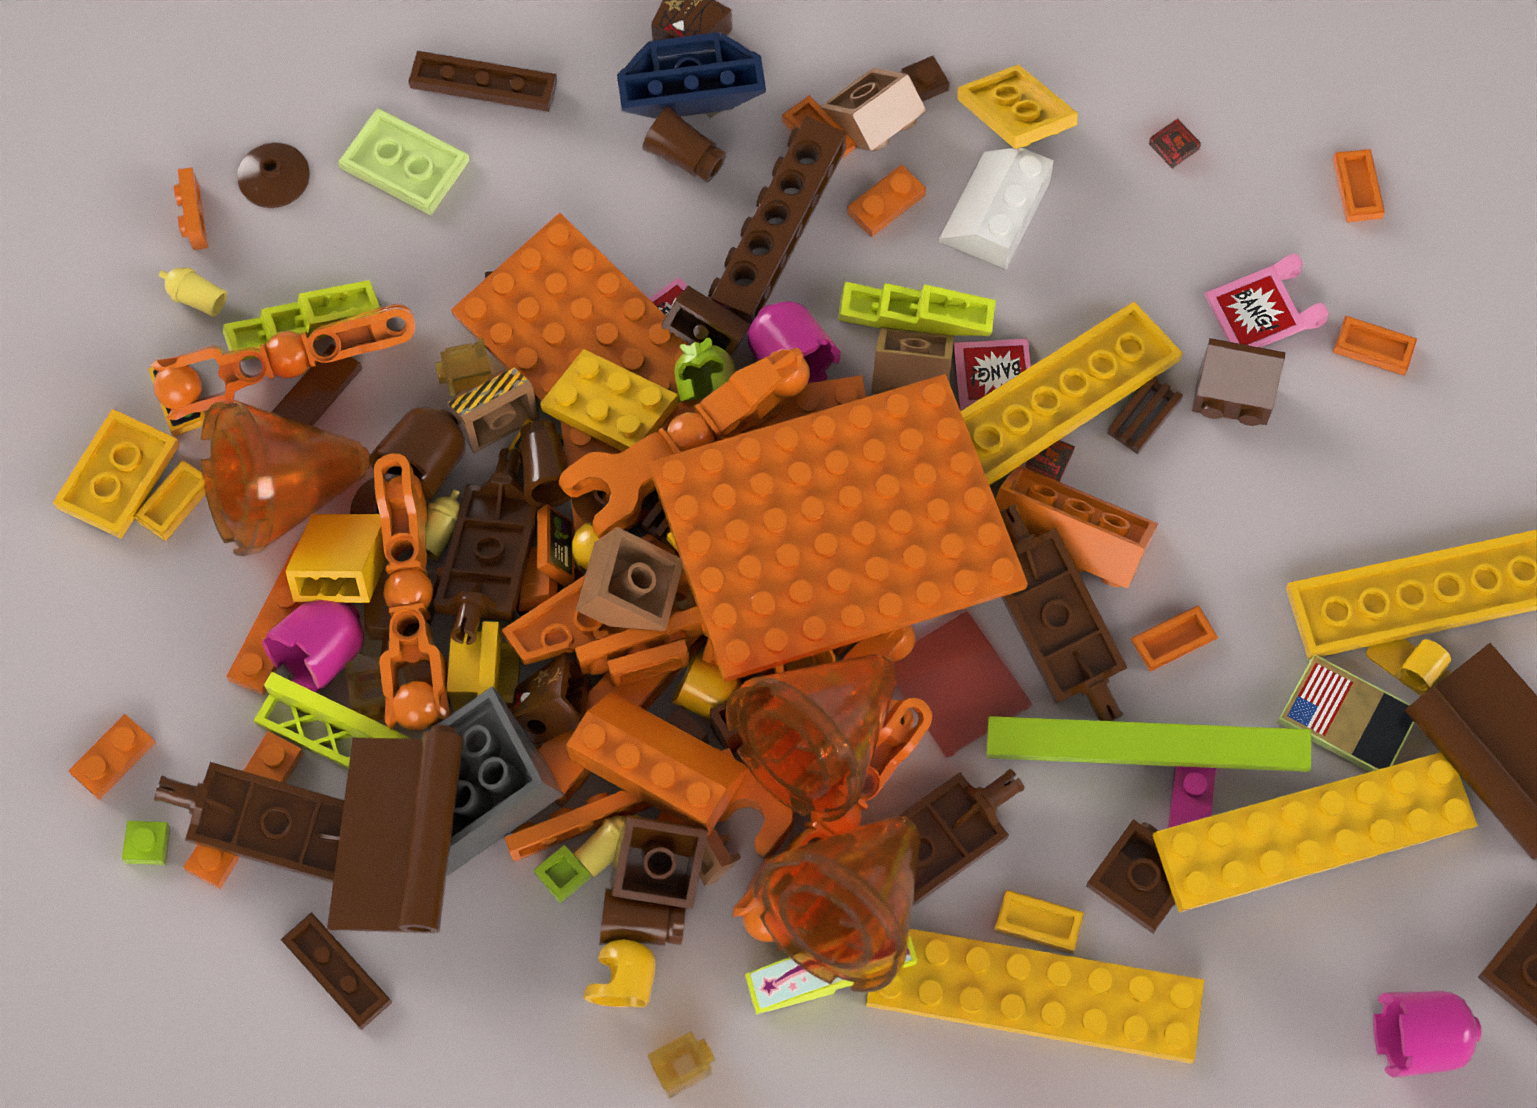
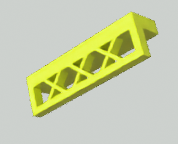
M271 672L264 684L269 695L253 720L255 725L349 769L350 757L339 754L337 741L349 737L411 739L274 672ZM279 701L291 707L294 720L277 724L268 720V717ZM298 711L306 714V716L299 717ZM317 720L325 723L329 736L314 741L305 737L302 725ZM297 727L299 734L289 729ZM332 727L337 730H340L341 732L334 734ZM331 743L333 750L325 747L324 745Z

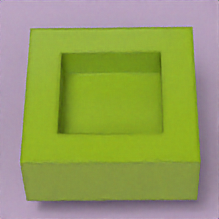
M127 820L122 860L127 864L165 865L170 825L167 822Z
M565 844L533 870L537 878L560 904L591 879L590 873Z

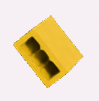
M311 514L285 570L293 602H312L316 600L348 603L370 602L387 561L383 548L380 514Z

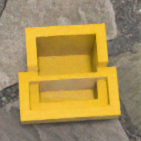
M482 621V632H477L476 641L470 645L466 643L467 633L465 634L463 644L455 642L451 637L447 694L454 711H458L490 687L497 690L510 711H512L515 688L519 684L520 659L509 643H502V632L499 622Z

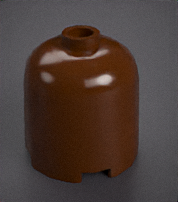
M426 406L413 408L403 416L369 455L370 465L374 470L377 460L390 453L405 456L412 466L414 475L419 478L425 489L426 499L428 498L431 501L463 458L466 450L465 437L458 426V420L446 410L439 411ZM393 466L388 469L386 474L402 475V468Z

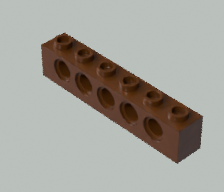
M807 116L800 128L794 127L787 144L789 149L785 157L780 156L773 167L772 177L774 178L770 186H764L761 189L756 202V207L758 208L753 218L750 216L746 218L740 232L742 239L738 247H732L729 250L724 263L726 269L721 279L716 277L709 289L708 298L749 324H752L759 311L765 307L846 150V132ZM805 158L815 160L811 164H803L800 162L802 159ZM788 188H796L800 190L795 194H787L784 192ZM772 218H781L784 220L780 224H771L768 222ZM757 248H765L768 250V252L763 255H756L752 253V251ZM743 278L753 281L746 286L736 284L738 280Z

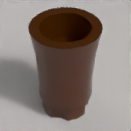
M671 107L663 110L653 122L642 146L644 151L665 159L693 177L698 176L705 182H710L717 175L727 155L724 150L716 146L715 142L688 124Z
M543 419L537 422H528L520 429L521 441L519 444L524 473V499L529 505L542 508L546 504L551 507L560 506L571 500V497L559 486L560 476L568 468L561 437L556 433L555 425L551 421Z
M605 888L599 945H606L614 940H631L640 944L665 946V942L682 945L686 909L684 907L612 896L611 889Z

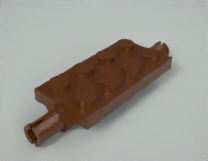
M504 448L499 452L495 473L482 485L466 484L434 600L435 614L457 616L454 628L451 631V637L459 644H463L466 633L468 634L467 645L473 644L476 641L481 618L513 621L537 526V510L540 508L529 505L524 499V487L519 484L517 479L522 463L521 452L513 448L511 449L509 460L507 459L508 448Z
M1016 504L1001 510L1000 514L1028 583L1025 590L1002 596L1001 598L1055 704L1078 693H1081L1082 696L1086 694L1099 721L1118 719L1124 714L1120 711L1107 683L1110 682L1108 678L1127 669V666L1057 529L1055 528L1038 537L1034 534L1030 535L1017 510Z
M210 762L203 783H198L197 786L161 776L154 801H162L189 809V814H192L185 837L186 842L333 883L344 800L214 762Z
M1008 769L1006 773L985 788H975L959 772L831 863V868L841 880L843 888L815 907V911L820 919L823 917V923L830 928L838 920L855 908H858L865 912L876 929L894 921L1008 839L1009 834L999 823L996 813H998L997 808L1017 793L1025 790L1020 778L1015 780L1013 777L1016 776V773L1012 769Z

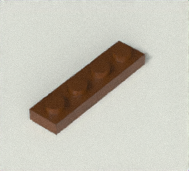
M417 50L408 81L411 89L549 112L557 85V75Z

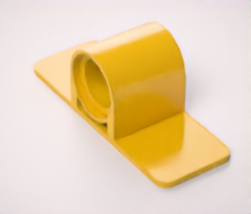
M1401 639L1370 646L1366 651L1368 659L1420 696L1452 673L1446 669L1451 662L1449 653L1441 645L1429 639H1423L1417 647L1407 640Z

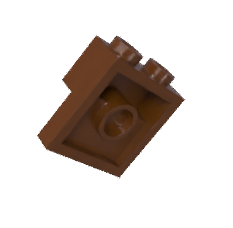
M1133 819L1091 876L1086 887L1154 934L1176 903L1152 835L1158 830L1148 823L1143 822L1140 824Z

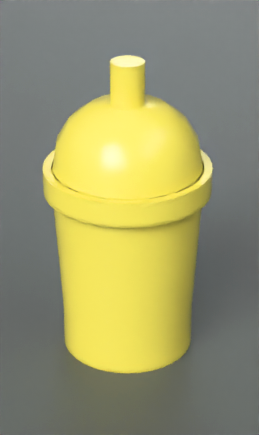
M190 267L175 268L169 273L163 270L159 272V277L165 279V290L173 301L184 303L212 317H215L222 310L227 299V291L198 275L195 270Z
M453 490L450 497H438L427 506L425 534L427 558L438 560L453 535L460 509V504L456 501L460 494L457 490Z
M637 813L633 815L635 817H640ZM617 815L610 819L606 818L590 838L573 853L593 878L614 862L617 842L626 819L625 816Z

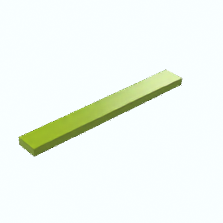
M988 716L987 758L1310 772L1311 729Z

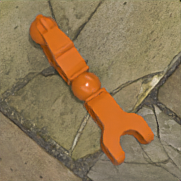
M391 304L314 329L310 335L307 334V331L301 334L293 331L279 332L273 335L267 343L260 344V349L247 347L224 352L220 346L211 345L181 354L180 356L157 359L150 366L158 371L153 383L154 394L163 406L171 409L167 419L178 420L194 412H201L231 403L236 395V391L262 381L266 375L269 376V379L274 378L275 375L285 379L296 378L304 374L310 366H316V361L321 363L333 362L405 343L412 338L415 332L414 315L403 304ZM392 317H400L405 321V325L401 330L392 331L386 325L387 321ZM324 334L331 336L336 344L335 349L329 354L319 353L314 347L316 337ZM246 356L257 357L262 363L261 372L256 375L246 374L241 368V360ZM208 359H215L219 364L218 376L224 381L226 386L225 391L200 399L202 381L197 371L189 365Z
M799 348L780 349L772 352L768 357L736 371L729 381L694 406L695 413L686 412L676 416L669 424L667 431L660 428L657 432L646 436L619 454L590 452L562 472L559 486L567 495L575 498L593 490L604 491L610 496L609 503L593 519V532L599 539L616 527L625 531L629 530L637 524L641 516L644 498L656 490L649 469V461L730 438L753 425L757 426L763 423L788 398L800 394L806 387L810 378V368L803 357L802 351Z
M390 453L379 458L374 467L375 495L381 518L383 548L385 557L390 565L386 566L389 578L385 582L383 592L385 603L392 617L389 625L390 641L389 650L383 652L380 657L382 690L386 703L384 722L390 730L399 724L408 730L422 731L432 727L439 717L445 720L451 716L447 697L448 666L446 659L434 645L433 632L427 620L431 619V613L427 608L432 601L433 587L425 569L427 563L425 534L427 504L425 489L419 478L414 475L412 466L406 457L401 454ZM393 466L401 467L402 475L392 478L387 482L385 474L388 469ZM408 549L414 550L411 558L403 562L398 561L400 553ZM413 623L420 624L418 631L414 635L409 637L403 636V632L408 625ZM422 660H427L430 663L433 686L426 682L411 681L399 688L398 671L400 668L407 666V663L416 665Z
M912 625L859 641L844 656L829 684L816 696L815 705L808 706L799 713L794 723V730L790 729L758 769L747 772L718 822H725L739 808L751 807L759 810L764 816L765 821L760 832L755 837L754 845L756 853L765 859L768 856L774 855L791 835L794 827L792 801L822 762L823 753L830 752L839 745L844 735V728L847 729L871 699L879 693L895 662L902 660L911 653L916 637Z
M906 698L900 701L888 700L877 706L862 728L856 746L839 770L835 779V785H830L828 788L830 791L823 793L814 802L810 813L811 822H805L803 825L806 830L798 833L780 855H771L764 859L748 884L747 892L732 909V917L742 916L746 931L754 939L761 942L776 941L778 951L785 949L789 946L799 925L805 923L825 895V886L821 881L836 855V847H841L843 845L842 840L849 838L857 831L861 820V810H866L869 806L866 801L873 799L880 792L896 767L916 748L932 721V713L929 706L919 698ZM909 708L915 709L918 713V723L913 728L911 727L914 718ZM856 772L861 773L865 780V786L859 794L853 790L851 785L852 777ZM812 838H815L820 844V853L814 860H811L806 853V846ZM782 867L789 872L791 879L800 880L804 886V890L793 908L782 894L774 890H766Z

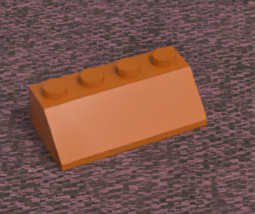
M1021 465L1010 473L999 488L995 499L999 511L1016 504L1017 510L1030 535L1034 534L1038 537L1056 528L1078 572L1087 571L1100 577L1102 582L1112 587L1122 586L1127 589L1129 588L1158 526V523Z
M612 691L586 712L566 744L571 761L686 825L708 828V837L749 771V767Z

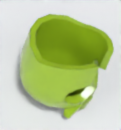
M706 338L702 343L694 342L691 346L680 345L683 353L676 361L674 370L680 402L704 399L729 381L730 377L736 372L734 361L730 354L721 347L712 345L710 338Z

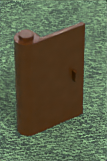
M1490 642L1440 683L1433 686L1404 711L1438 751L1442 753L1529 857L1535 860L1537 859V695Z
M433 725L431 731L423 733L422 739L353 738L327 929L423 934L440 932L463 737L456 734V728L447 725Z

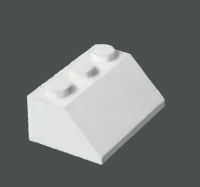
M1022 147L984 152L944 228L939 242L1006 270L1050 184L1054 160Z

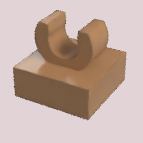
M715 829L712 830L709 837L707 836L699 874L704 886L717 882L741 858L739 853L734 855L728 853L725 845L731 840L729 835L719 836Z

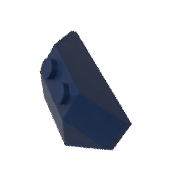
M721 32L648 41L627 66L617 74L622 112L654 119L668 107H671L681 117L731 110L766 92L761 55L754 51L751 52Z

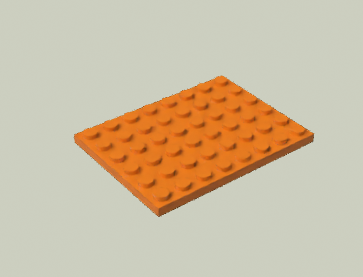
M946 374L649 461V469L724 683L1025 590L1028 585Z

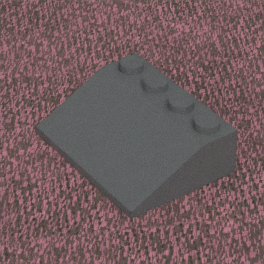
M493 687L487 689L438 724L456 728V734L463 737L447 876L564 795L546 761L497 690Z

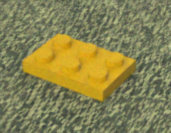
M1019 64L957 87L958 100L1014 149L1028 146L1035 141L1050 135L1059 134L1063 130L1077 125V112Z
M583 349L540 404L542 412L621 451H625L646 436L657 432L677 407L679 399L678 394Z
M112 409L52 503L56 509L122 539L134 520L133 516L143 506L179 448L180 443L177 438Z

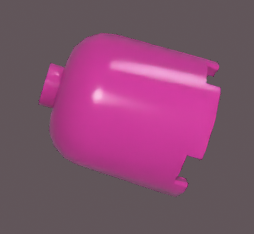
M784 301L767 305L759 311L748 330V346L757 361L768 357L772 352L780 349L799 348L810 368L808 383L826 381L828 375L825 371L831 366L832 362L837 365L840 361V350L802 304Z
M316 600L304 602L269 630L266 634L267 637L262 643L266 654L277 669L284 665L295 676L291 681L317 693L358 655L363 646L364 632L359 621L360 614L351 603Z
M1447 991L1386 992L1378 997V1001L1383 1004L1382 1013L1374 1014L1373 1034L1377 1054H1386L1390 1065L1385 1068L1386 1074L1391 1077H1405L1449 1072L1460 1069L1470 1062L1475 1052L1476 1044L1481 1039V1025L1479 1019L1473 1016L1471 1009L1463 998Z

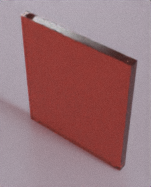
M967 611L916 641L911 653L902 660L895 661L889 671L890 677L905 698H919L929 706L932 713V721L927 731L946 758L954 756L957 751L987 734L988 716L1014 717L1032 706L1029 698Z

